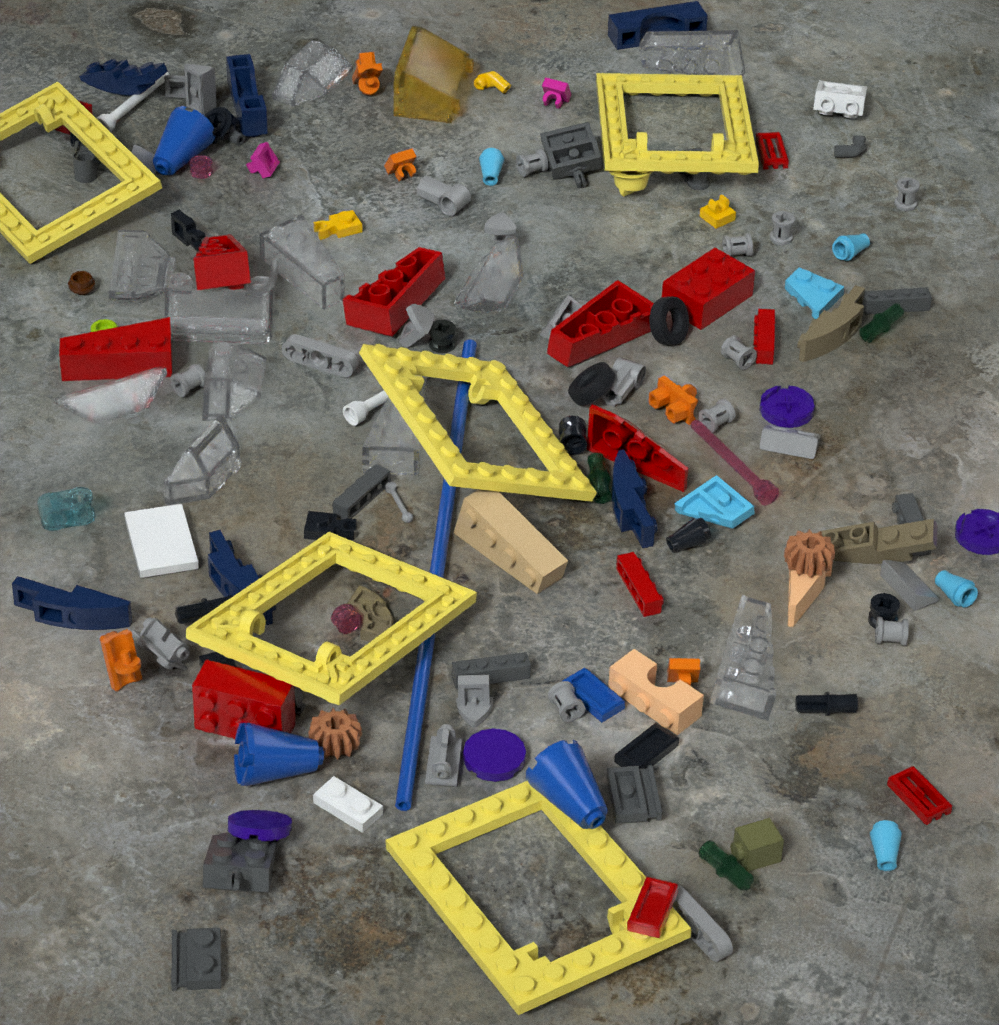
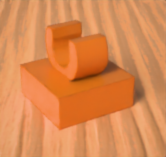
M413 148L390 155L384 167L388 175L395 173L396 179L401 181L404 178L402 170H406L410 177L415 175L416 168L413 162L417 156Z
M669 658L667 682H678L681 679L690 686L691 682H698L700 659Z

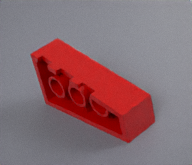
M231 234L204 238L201 243L202 246L199 247V251L196 252V256L193 258L197 290L228 286L229 290L244 288V284L251 283L247 250Z
M418 247L396 262V268L384 270L378 274L377 281L371 285L368 283L363 284L359 287V293L354 296L349 294L342 300L346 325L393 337L409 319L406 308L411 304L422 305L446 279L442 252Z
M617 280L551 330L547 354L566 367H570L651 332L649 317L654 303Z
M170 317L60 338L59 357L62 381L171 377L172 339Z

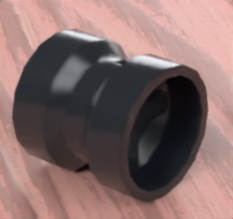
M573 415L563 418L559 423V442L564 445L569 455H577L584 452L588 444L585 420Z

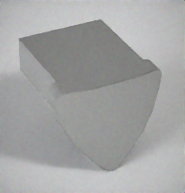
M497 213L487 220L484 232L494 235V242L505 255L515 253L517 227L505 213Z
M411 304L406 308L411 321L404 326L399 340L405 348H408L427 335L432 327L435 315L421 305Z
M458 675V698H456L458 712L466 723L476 728L488 717L494 704L493 697H490L489 675Z

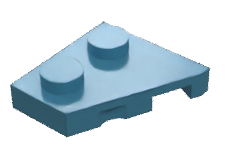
M802 268L795 270L785 280L787 292L791 296L796 297L797 302L802 307L808 306L812 310V317L815 319L819 317L823 310L828 311L844 294V286Z
M717 475L674 503L675 511L679 514L697 519L701 517L707 522L732 529L755 514L754 506Z

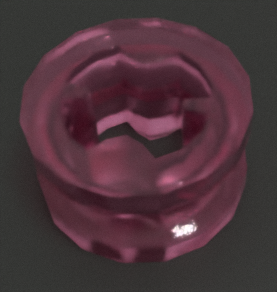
M199 155L190 159L191 176L197 179H204L212 175V159L210 157Z
M343 604L333 611L331 622L340 633L348 634L358 628L361 623V616L353 605Z

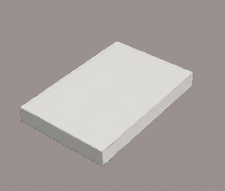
M182 504L124 513L140 578L199 569L197 555Z

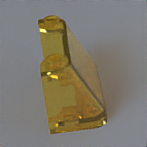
M412 26L395 70L394 116L452 123L454 114H459L460 99H456L457 90L462 77L467 78L468 73L473 72L474 59H470V54L425 28Z

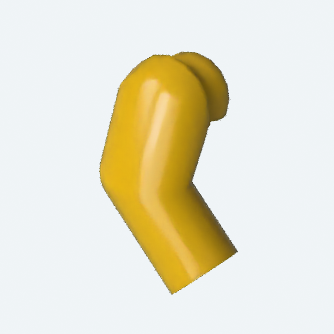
M495 71L481 73L474 80V86L478 90L495 86L500 92L505 94L511 87V84Z

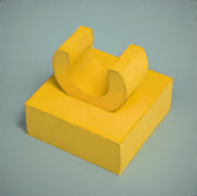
M720 195L719 200L714 201L710 199L708 205L701 207L699 216L717 229L735 221L736 211L729 207V199L724 195Z

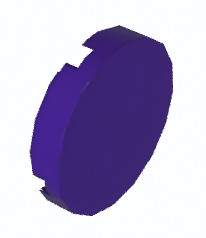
M774 386L762 394L759 411L762 417L773 425L794 428L809 423L813 418L815 405L813 397L804 389L796 386H788V389H781V386Z
M989 509L971 510L970 514L965 515L963 513L960 515L955 525V538L958 543L966 550L976 554H998L999 513Z
M486 729L471 735L465 742L463 760L468 771L471 772L472 770L477 774L476 777L486 781H504L514 777V773L524 768L526 749L523 741L517 735L502 729Z
M245 810L228 816V832L235 837L245 840L250 838V834L258 836V840L261 841L279 840L290 835L292 829V818L279 812Z

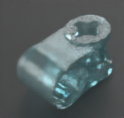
M76 487L60 492H48L40 496L37 500V506L42 527L48 531H57L63 528L85 526L92 523L96 514L94 508L91 507V502L93 501L91 490L85 487ZM79 495L81 496V502H78ZM81 511H84V517L81 516Z

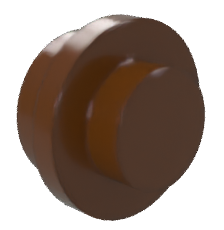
M77 271L71 275L68 287L73 293L85 295L95 288V280L89 272Z

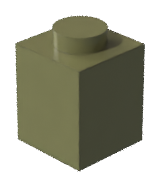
M770 818L735 828L734 839L730 845L731 853L736 861H740L746 872L781 862L784 839Z

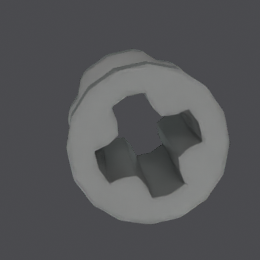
M538 149L530 155H517L516 166L521 176L526 177L529 173L537 170L547 171L548 159L544 150Z
M905 177L898 180L897 189L899 191L894 201L897 209L901 211L916 209V192L920 188V184L916 179Z
M778 211L772 215L774 226L773 231L770 233V240L774 244L783 246L792 242L791 226L795 222V217L792 213Z
M745 233L744 236L738 237L723 235V252L730 256L739 254L752 256L753 243L751 234Z
M735 335L727 338L721 346V355L725 358H731L741 370L749 368L757 356V351L754 348L742 344L741 339Z
M195 363L189 367V370L181 374L175 373L170 378L172 388L180 397L187 396L190 390L198 386L204 387L207 385L205 371L200 365Z
M720 399L712 408L702 409L699 412L698 419L703 429L713 433L719 425L735 420L736 415L731 403L726 399Z
M877 617L875 643L880 644L882 641L898 642L901 646H906L909 629L908 619L896 622L885 621L883 617Z
M562 681L552 686L548 692V699L558 707L562 721L573 722L584 714L586 708L583 701L577 699L574 694L575 689L571 682Z

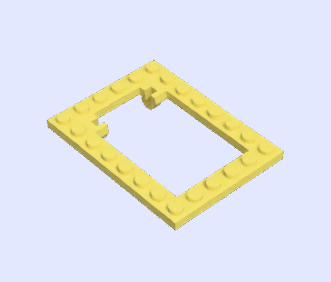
M596 73L605 171L621 173L623 171H636L637 173L661 171L665 174L674 172H687L689 174L712 172L718 175L726 172L741 175L758 173L759 162L742 75ZM623 93L628 95L650 93L654 96H661L663 94H675L677 96L699 94L705 97L719 94L727 140H724L723 133H713L711 151H647V132H637L636 139H628Z
M59 82L0 113V141L36 121L40 125L43 123L48 133L64 125L121 181L118 185L39 230H36L0 193V233L29 264L162 189L161 181Z
M376 344L375 346L362 345L359 352L360 356L449 486L593 501L597 492L590 484L589 479L581 472L576 461L567 453L564 445L553 434L552 429L533 407L528 396L522 392L516 380L505 369L506 367L503 363L496 360H491V362L482 361L474 357L461 358L452 354L439 355L429 351H410L403 347L398 349L389 348L381 344ZM422 376L470 382L468 397L473 404L484 405L489 400H497L548 471H540L534 468H514L510 465L496 466L485 462H466L458 447L454 445L447 435V431L443 429L435 414L431 412L424 398L419 394L425 381Z
M327 532L187 627L186 639L199 644L201 647L218 652L227 658L241 662L252 669L273 676L277 680L298 687L304 692L321 697L329 703L341 705L476 603L477 592L339 535ZM335 563L346 567L350 571L361 573L372 578L374 581L385 583L395 587L398 591L407 592L425 601L350 657L342 654L339 646L326 641L318 649L316 661L312 662L253 636V632L261 635L265 631L266 620L263 615L264 612Z
M528 781L386 839V850L518 1015L691 938V927L673 907L660 938L627 931V922L646 876L601 825L595 829L581 828L532 788ZM542 810L621 901V904L608 909L607 919L612 935L552 962L546 956L538 959V946L534 942L513 951L435 854Z

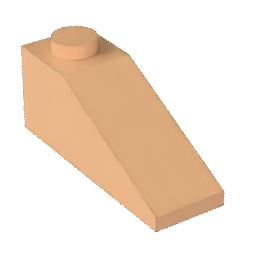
M832 566L830 571L823 572L822 577L816 574H812L810 578L807 574L798 576L796 570H789V627L795 626L824 589L825 577H831Z

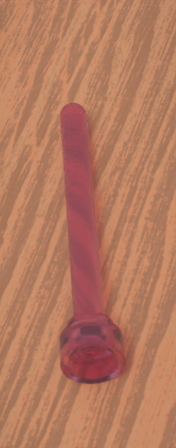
M699 420L692 421L691 428L753 487L754 497L762 505L772 504L777 499L779 489L770 480H761Z

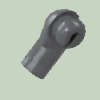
M233 117L235 125L229 128L231 133L226 134L224 138L241 146L245 141V135L236 131L238 129L236 124L240 123L236 117Z
M856 135L853 136V144L835 145L834 157H857L866 150V137Z

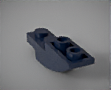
M111 59L103 64H100L99 61L91 63L86 67L87 71L81 74L79 78L86 84L109 93L140 95L154 85L155 81L166 74L168 70L165 63L153 64V62H148L141 67H137L136 65L130 66L127 59L121 61Z
M624 449L619 450L614 462L612 479V508L616 522L621 532L632 530L642 548L652 547L654 545V534L657 533L658 528L655 518L653 516L650 517L644 500V494H647L645 479L643 477L640 478L634 460L629 459Z
M221 530L209 532V577L224 597L236 595L262 577L261 574L257 575L252 564L243 566L241 559L235 558L233 545L230 540L224 538ZM276 605L263 613L266 620L265 625L273 624V611H276Z
M19 576L12 583L14 605L34 611L36 622L79 630L119 629L130 627L132 624L131 601L76 585L72 592H68Z

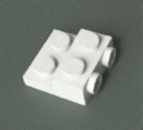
M819 80L813 110H819L818 113L823 115H833V112L843 113V116L846 118H857L858 115L863 116L867 86Z

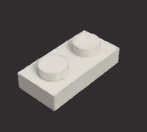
M335 776L313 794L314 804L362 833L383 815V805Z

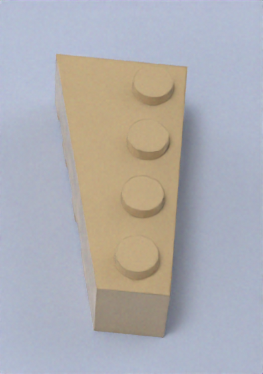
M478 489L464 498L454 530L455 535L536 594L563 577L568 560L500 492Z

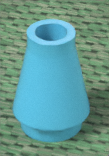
M487 148L480 155L479 162L484 184L492 186L498 182L504 157L500 150Z
M864 233L839 236L832 245L833 254L839 260L849 261L862 250L869 247L870 239Z
M946 570L939 572L935 578V584L941 588L955 606L968 607L976 600L978 590L973 581L951 574Z
M883 820L876 822L870 832L871 842L877 859V867L882 871H891L897 867V856L902 832L898 824L893 821Z

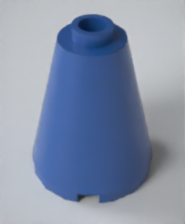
M180 106L171 112L153 157V165L158 173L173 175L214 141L215 135L213 136L212 133L214 127L207 117L194 109L190 112L185 110V106Z
M249 722L240 723L237 729L235 744L240 745L238 754H234V770L236 781L238 784H241L240 786H251L315 772L318 765L323 764L324 751L323 747L318 745L317 740Z
M562 740L540 752L534 758L537 764L533 770L530 767L526 770V779L530 786L581 828L595 829L602 825L606 819L605 816L608 809L583 748L579 743L573 740V744H568L566 740Z

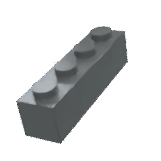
M928 287L865 291L863 300L864 313L869 315L930 311L932 297Z
M378 464L368 469L362 477L358 478L354 484L334 499L332 504L333 513L337 514V517L342 520L346 518L352 519L385 489V485L388 482H391V471Z
M913 493L895 496L892 510L897 515L898 525L924 520ZM931 550L915 552L913 556L930 555Z
M527 652L452 662V679L455 689H458V675H489V684L530 679L531 664Z

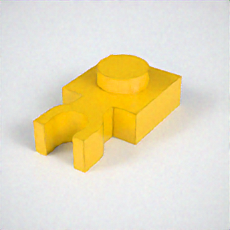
M353 210L329 215V221L313 222L314 232H318L320 240L334 234L338 238L363 232L362 223Z

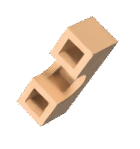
M633 649L610 666L608 687L618 696L632 704L638 711L645 713L674 734L679 735L702 717L704 695L681 679L669 687L655 686L657 663L636 649Z

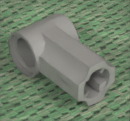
M427 175L420 180L417 187L418 196L437 204L439 209L447 216H453L471 200V194L464 185L455 184L452 187Z
M619 357L612 368L615 373L614 383L601 396L605 403L615 407L616 404L623 402L633 388L638 389L646 375L645 365Z

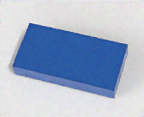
M585 667L562 680L571 682L577 699L582 700L586 710L601 723L625 709V701Z

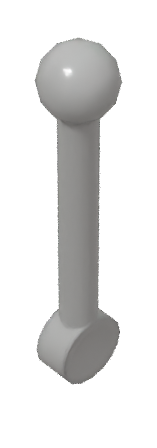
M388 482L385 485V490L393 496L403 514L402 520L405 523L412 522L413 515L407 512L397 494L396 483Z

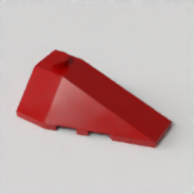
M593 404L589 407L588 451L615 462L618 451L624 449L629 459L634 460L638 473L685 492L688 479L687 466L629 420Z

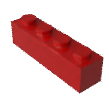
M758 308V315H754V335L756 336H754L753 340L754 349L757 351L756 364L773 365L775 310Z
M635 552L617 555L616 570L643 617L660 614L664 604L663 597L657 592L655 583L650 580L648 571L643 568L641 559L636 556Z

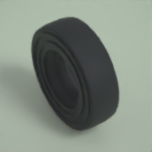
M677 297L659 298L651 308L649 317L650 329L658 343L676 345L681 343L688 333V310L684 302ZM668 311H670L673 320L670 331L666 323Z
M605 362L596 363L582 371L569 386L568 394L577 405L590 404L600 398L612 386L615 380V373Z

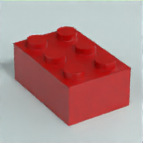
M713 248L664 280L662 297L673 296L681 299L687 307L689 323L702 330L753 296L755 270L723 251Z
M205 660L192 684L195 729L235 739L240 723L249 722L292 733L295 727V688L293 685L277 680L267 674Z

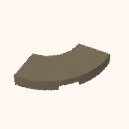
M359 585L347 602L346 611L356 616L362 623L360 639L371 642L393 625V616L387 608L386 602L378 594Z

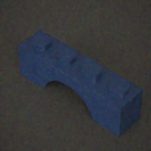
M698 1L610 14L608 17L607 35L617 50L639 47L643 37L658 32L675 34L682 39L706 36L708 15Z
M251 55L226 56L227 83L242 134L251 137L267 134V108L263 95H258L255 69Z

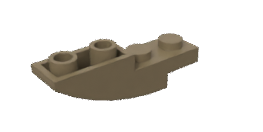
M855 285L849 294H844L838 308L835 307L832 312L823 310L817 319L814 318L812 320L809 330L806 334L802 333L798 340L797 348L800 349V361L805 362L823 356L837 349L856 334L862 325L865 288Z
M934 519L877 528L875 522L821 531L823 537H831V543L835 549L833 561L862 564H882L883 560L904 562L912 561L913 553L937 549L938 525Z

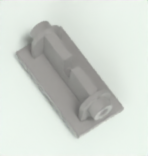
M149 617L144 621V628L141 632L131 631L140 640L138 645L141 648L158 656L157 662L170 670L173 667L187 670L182 660L187 659L190 654L188 645L175 634L170 633L171 630L160 620Z
M449 724L442 725L437 730V736H431L425 784L457 786L462 738H456V732Z

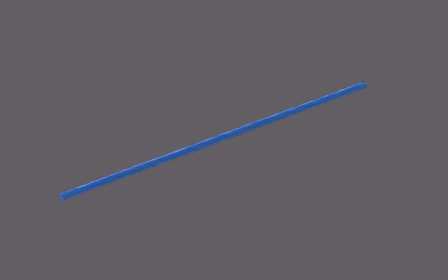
M469 339L463 343L461 358H475L477 344L474 340ZM458 381L450 431V439L458 447L460 453H462L469 404L468 392L471 385L470 382ZM444 478L429 572L441 578H444L457 488L449 486ZM436 633L418 647L395 807L401 811L409 810L412 803Z

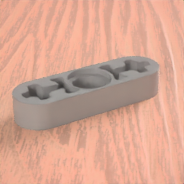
M290 335L282 345V353L288 360L340 377H350L359 365L358 358L351 351L301 335ZM315 351L320 352L325 357V360L319 359L315 355Z
M678 885V894L672 907L691 927V939L714 962H718L731 955L733 946L726 932L681 885Z

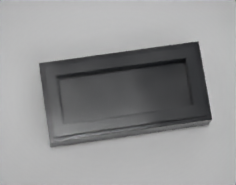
M654 723L618 751L614 756V762L621 767L638 766L639 769H646L648 765L654 766L679 746V737L658 723Z

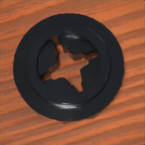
M217 107L204 115L213 127H216V130L212 132L213 136L215 135L212 143L216 144L218 140L224 141V136L231 133L229 128L235 125L233 114L225 107Z

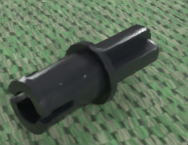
M228 595L227 597L212 600L203 598L198 603L178 606L175 610L177 622L184 624L197 621L233 596Z
M825 692L824 695H798L795 699V709L798 713H825V716H829L830 713H857L858 698L857 694L836 695Z

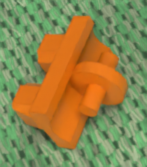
M374 52L359 53V59L355 62L356 70L352 76L353 84L358 83L359 90L363 94L373 95L380 86L378 78L383 71L382 63L376 64Z
M664 375L658 378L657 388L649 392V405L654 409L665 406V415L673 424L683 420L688 425H691L696 420L693 413L698 403V399L695 398L697 389L692 384H686L683 387L676 385Z
M126 629L119 633L112 631L101 636L100 643L111 688L114 691H118L126 684L143 680L140 670L142 664L140 658L137 657L132 632Z

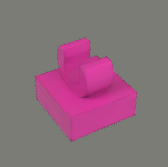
M545 77L542 84L545 93L543 95L544 105L547 106L551 99H556L555 106L557 109H560L563 101L569 102L572 95L569 85L566 82Z
M268 142L258 145L250 158L252 162L247 163L246 166L250 173L258 171L262 178H266L273 174L280 161Z

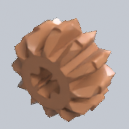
M810 529L807 533L797 531L796 535L789 536L784 550L785 562H787L789 570L797 571L798 576L807 574L810 578L812 574H816L822 577L824 571H830L833 559L835 558V549L831 543V537H823L821 531L812 533Z
M332 708L331 712L321 710L318 717H312L308 733L310 739L317 740L318 745L323 747L324 758L332 755L338 760L340 755L343 754L350 757L352 750H358L360 737L362 736V727L356 718V714H348L346 708L340 712Z

